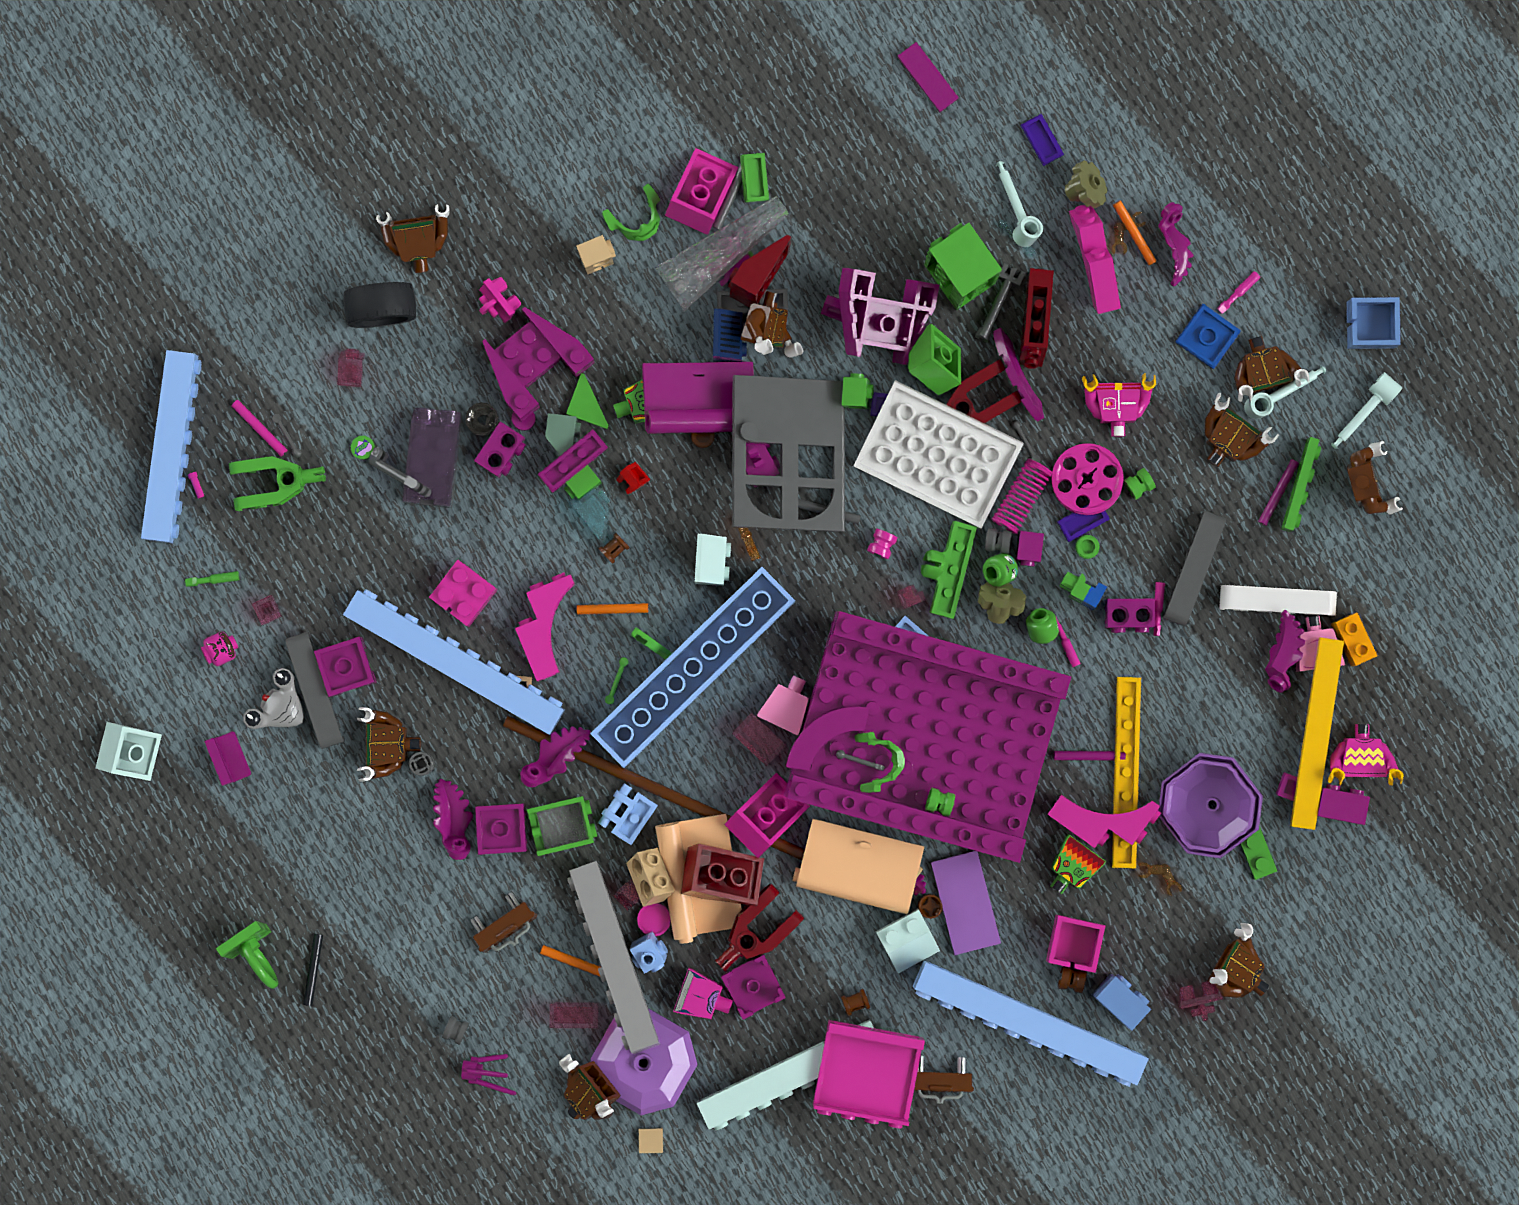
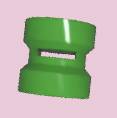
M1145 468L1137 471L1134 477L1129 476L1123 480L1124 485L1134 500L1140 498L1143 492L1156 488L1152 477Z
M931 788L925 811H938L941 815L949 817L954 805L955 794L950 792L941 793L939 789Z

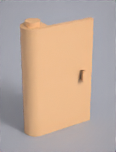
M726 814L655 826L659 852L675 890L667 898L673 938L674 940H679L680 944L693 942V937H696L697 934L732 929L736 915L742 910L741 904L707 900L681 894L688 847L699 843L732 851L729 829L724 825L727 822Z
M812 819L801 868H795L793 881L797 882L796 887L907 915L925 846Z

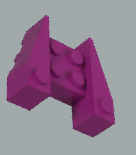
M843 267L838 292L846 354L861 357L863 344L894 349L892 362L907 365L909 352L915 345L919 335H922L926 328L924 325L936 308L940 285L906 279L902 302L871 297L876 273Z
M526 307L522 311L530 322L494 350L485 339L482 341L505 402L521 422L540 408L539 403L526 388L562 360L576 378L595 363L594 358L579 340Z

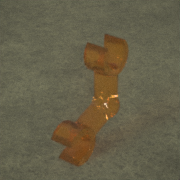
M1136 212L1131 217L1137 228L1144 226L1146 223L1137 224L1135 222V217L1142 212ZM1118 222L1114 225V244L1111 247L1113 255L1115 254L1116 245L1123 247L1124 255L1127 252V245L1124 243V231L1127 229L1123 222Z
M738 528L751 561L760 558L749 529Z
M1145 862L1137 864L1138 866H1146L1148 868L1146 874L1138 875L1141 878L1162 874L1167 884L1166 892L1171 897L1170 887L1172 885H1177L1179 891L1182 892V887L1175 881L1168 864L1149 865Z

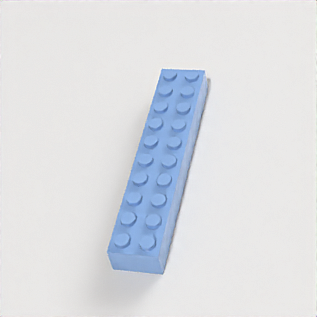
M761 567L590 734L625 768L795 603V600Z
M923 960L913 984L916 994L930 1001L931 997L938 999L937 1003L950 1010L955 1006L960 1009L962 1015L974 1020L978 1016L982 1018L981 1022L994 1029H997L999 1025L1004 1028L1006 1034L1019 1039L1020 1035L1026 1037L1025 1041L1035 1047L1041 1048L1042 1045H1045L1050 1053L1061 1058L1066 1054L1070 1056L1069 1060L1084 1068L1089 1064L1093 1066L1092 1070L1105 1077H1108L1110 1073L1114 1075V1079L1117 1082L1130 1087L1131 1083L1138 1085L1149 1059L1141 1053Z

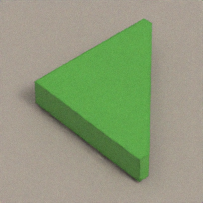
M581 373L566 415L576 416L579 420L608 430L607 421L586 376Z
M637 627L631 633L633 638L665 660L673 654Z

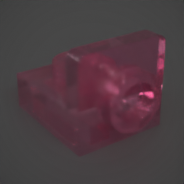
M357 349L341 351L338 358L337 385L362 386L365 353H361Z

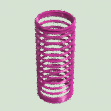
M1029 458L1024 463L1025 467H1021L1022 471L1019 472L1020 476L1016 477L1017 481H1013L1012 490H1008L1009 494L1005 495L1006 499L1002 500L1004 504H1000L1001 508L997 509L998 513H994L995 516L992 518L993 522L1002 526L1001 524L1007 526L1008 528L1006 529L1013 531L1014 534H1018L1019 529L997 515L1010 520L1019 527H1022L1020 523L1005 516L1001 511L1014 516L1015 519L1023 523L1025 521L1007 511L1003 506L1016 511L1025 518H1028L1027 515L1011 507L1006 502L1018 506L1026 513H1030V511L1013 502L1008 497L1020 501L1030 509H1033L1030 504L1015 497L1012 493L1025 498L1032 504H1036L1035 501L1019 493L1014 488L1027 493L1036 500L1038 499L1037 496L1021 488L1016 483L1029 488L1038 495H1041L1038 490L1024 484L1019 479L1031 483L1040 490H1044L1043 487L1026 479L1022 474L1046 486L1045 482L1030 475L1024 469L1037 474L1045 481H1049L1047 477H1052L1051 475H1053L1051 470ZM1031 468H1033V469L1037 468V469H1039V470H1041V471H1039L1040 473H1038V472L1032 470Z

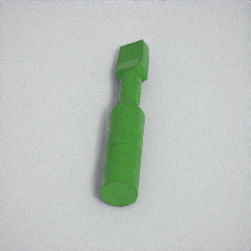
M235 571L213 574L204 578L185 579L186 587H191L203 583L217 584L239 581L240 579L239 572Z

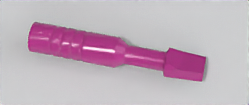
M1254 271L1235 289V292L1218 306V311L1223 314L1228 310L1238 297L1246 293L1261 278L1260 275Z
M1156 582L1155 627L1153 636H1160V620L1165 592V583Z
M1056 617L1061 644L1073 668L1081 663L1070 639L1066 637Z

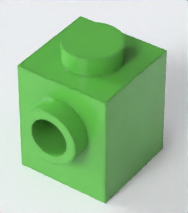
M851 373L850 377H843L842 406L853 409H869V399H873L874 386L870 384V380L864 378V374Z
M587 465L566 482L567 486L564 489L572 499L577 497L580 501L602 482Z

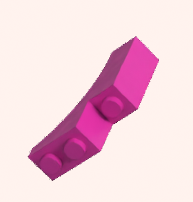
M1080 205L1074 210H1070L1069 215L1082 253L1093 306L1098 314L1121 309L1113 258L1106 246L1103 223L1092 206Z
M565 573L552 577L553 582L546 585L540 582L530 586L531 591L526 594L537 619L533 621L532 617L522 620L518 622L520 626L515 628L537 682L560 673L553 655L551 628L554 614L560 601L568 590L575 585L572 576H566Z
M1061 795L1048 815L1096 848L1097 845L1102 847L1110 835L1106 833L1109 829L1131 845L1135 842L1140 844L1148 833L1144 830L1149 822L1154 824L1161 815V812L1158 811L1160 806L1151 801L1147 805L1131 812L1102 814L1080 807Z

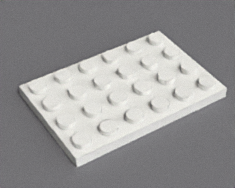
M895 380L854 467L982 528L1024 443Z

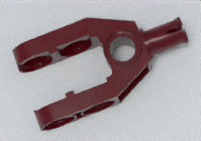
M999 359L963 380L946 405L956 410V405L959 402H965L969 407L966 415L986 423L1022 402V397L1017 390L979 413L975 411L966 393L1006 369L1002 360Z
M772 883L759 892L758 905H746L736 915L728 937L730 947L715 960L725 972L739 957L748 959L772 951L803 921L804 917L795 909L794 913L783 923L776 925L778 928L771 935L761 941L747 928V925L779 894V890ZM744 935H750L752 941L748 947L740 945V939Z

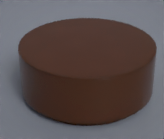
M714 432L691 433L693 444L699 448H707L714 442Z

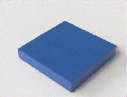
M1202 304L1175 343L1214 369L1241 330L1205 304Z

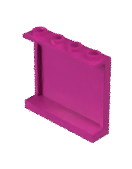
M829 1020L813 1108L818 1109L817 1113L830 1116L834 1112L841 1114L842 1118L855 1120V1117L865 1118L864 1121L871 1124H879V1121L888 1122V1126L901 1129L903 1125L909 1126L908 1119L921 1050L924 1049V1038Z

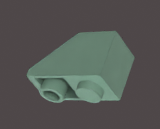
M548 413L545 437L556 452L562 455L573 446L575 437H580L581 423H577L576 416Z

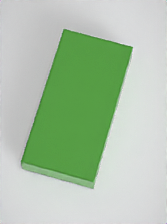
M765 153L740 155L744 203L768 201Z

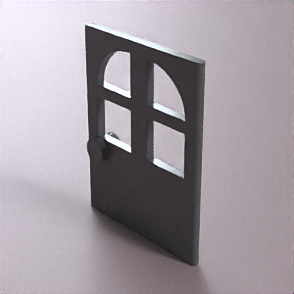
M745 375L733 376L732 527L845 532V407L842 406L843 381ZM746 444H779L780 476L746 475ZM798 446L832 447V479L798 477ZM746 485L780 487V519L770 517L759 511L750 501ZM798 488L832 489V496L828 506L813 518L798 520Z

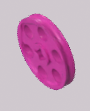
M1079 444L1069 448L1057 459L1052 471V488L1056 498L1066 509L1080 515H1094L1107 510L1117 501L1122 491V467L1115 455L1100 445ZM1095 451L1098 453L1099 459L1094 463H1090L1085 458L1086 453ZM1065 459H1074L1077 464L1073 470L1065 469L1063 467ZM1113 466L1116 468V476L1113 478L1106 477L1103 474L1105 467ZM1093 473V483L1090 484L1089 482H1087L1086 484L1082 485V476H1089ZM1062 481H1068L1071 483L1072 488L1069 492L1063 493L1058 489V484ZM1102 489H1109L1112 492V497L1104 501L1099 498L1098 493ZM1080 496H1085L1089 499L1090 503L1087 507L1080 508L1076 504V499Z

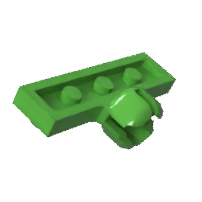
M952 521L944 552L929 550L924 555V561L935 563V566L921 564V574L936 581L929 613L954 619L977 527Z

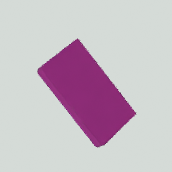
M234 731L204 741L222 786L251 775L250 768Z

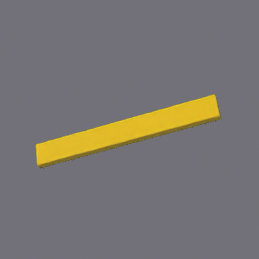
M1321 637L1318 640L1291 816V827L1312 830L1316 828L1344 645L1342 640Z
M1117 677L1113 814H1122L1138 809L1141 678ZM1120 752L1126 754L1125 760H1120ZM1113 832L1112 868H1136L1137 842L1131 845Z

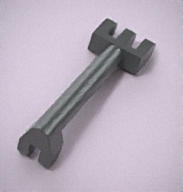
M1005 262L1002 266V272L998 279L1003 280V283L983 326L979 327L975 338H981L986 343L990 339L991 329L1011 286L1019 288L1026 273L1021 270L1018 278H1015L1014 274L1017 270L1015 267H1012L1010 274L1005 273L1009 265Z
M379 447L373 449L369 458L370 465L422 496H430L431 489L385 463L388 458L387 452Z

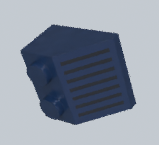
M714 309L713 362H742V357H747V342L740 340L746 319H743V312Z

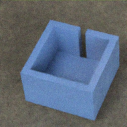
M1399 297L1351 298L1348 300L1347 323L1352 324L1347 327V349H1393L1400 345Z
M1110 974L1091 995L1132 1031L1151 1010L1147 1006L1150 1001L1138 991L1133 993L1129 989L1132 985L1123 976Z

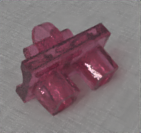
M1209 981L1201 983L1203 996L1195 997L1192 985L1180 987L1179 1009L1198 1005L1197 1009L1190 1010L1191 1016L1200 1015L1203 1022L1208 1021V1013L1215 1012L1214 1005L1205 1007V1003L1223 999L1217 987Z

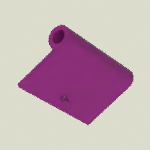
M753 362L643 363L642 375L646 432L648 434L732 432L733 376H754Z

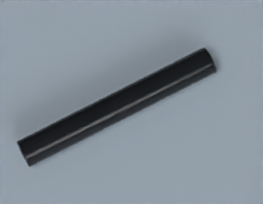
M314 933L303 1001V1005L313 1006L323 941L322 934Z

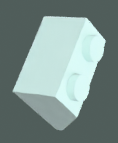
M698 534L695 584L724 586V581H729L730 567L725 566V558L730 557L731 543H726L727 537Z
M107 722L96 769L150 781L162 734Z
M918 909L875 931L898 973L940 951Z

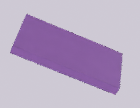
M972 851L931 862L954 955L1001 944L978 852Z

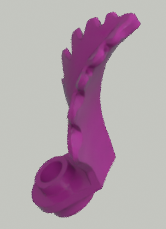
M1171 202L1162 210V220L1158 227L1165 237L1166 243L1171 248L1172 257L1175 261V272L1171 281V285L1174 287L1183 280V276L1188 275L1187 268L1190 269L1192 267V263L1188 259L1194 255L1187 248L1191 244L1189 239L1174 226L1183 215V207L1180 204Z
M1283 610L1281 613L1280 621L1282 623L1279 624L1281 633L1276 634L1277 644L1271 647L1269 651L1270 660L1265 668L1269 676V686L1279 693L1291 687L1290 678L1286 671L1290 666L1302 659L1303 653L1298 649L1305 645V640L1298 637L1304 633L1302 628H1297L1300 626V622L1293 620L1295 617L1289 614L1287 610Z
M572 726L570 727V732H568L567 728H562L561 737L555 731L552 732L551 742H548L546 739L540 742L539 759L522 768L520 773L522 783L528 787H536L550 781L555 774L564 773L567 769L565 762L575 760L572 752H580L582 750L580 746H585L587 744L585 740H590L591 731L584 730L582 727H579L577 731Z
M439 779L438 783L435 784L437 788L434 789V792L438 795L433 796L434 800L439 804L433 806V810L440 817L434 819L433 824L442 834V843L449 856L455 860H462L467 857L471 849L465 837V830L472 821L473 814L472 812L464 811L469 805V800H459L464 792L462 790L456 791L458 786L455 784L451 785V781Z

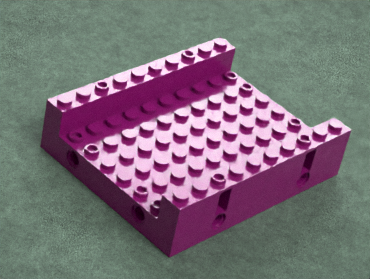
M837 611L833 617L802 731L815 719L828 712L840 708L858 706L869 707L866 730L841 733L828 740L816 753L810 771L791 768L784 796L795 801L1020 863L1026 843L1023 834L1061 699H1066L1072 676ZM874 732L876 739L893 742L904 754V769L895 780L883 783L880 792H861L860 785L872 782V780L877 778L881 779L891 772L893 768L891 761L892 753L882 745L876 744L873 746L868 745V743L856 742L855 735ZM843 750L845 754L885 766L884 771L845 758L838 759L836 752ZM931 788L939 789L941 793L950 792L955 794L954 805L949 817L941 815L938 811H925Z

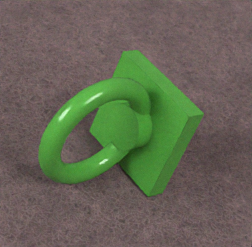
M255 921L216 948L221 957L233 959L239 954L245 957L253 971L267 987L274 989L278 986V979L273 968L259 950L260 944L258 941L271 933L267 924Z

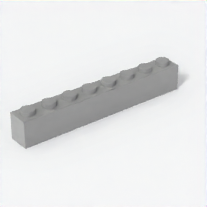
M595 861L569 870L571 877L567 878L572 892L576 890L579 898L575 900L579 914L584 913L586 922L583 923L587 937L592 936L594 945L590 947L594 958H599L602 966L598 968L602 982L607 981L610 989L606 991L610 1005L615 1004L617 1013H614L618 1028L622 1026L625 1036L621 1037L625 1050L630 1049L631 1053L635 1054L660 1045L598 862Z

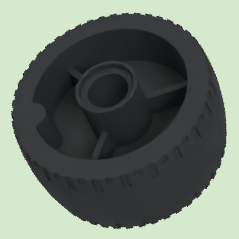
M383 282L361 285L345 290L344 311L348 326L372 328L402 324L416 319V299L412 284L407 282Z

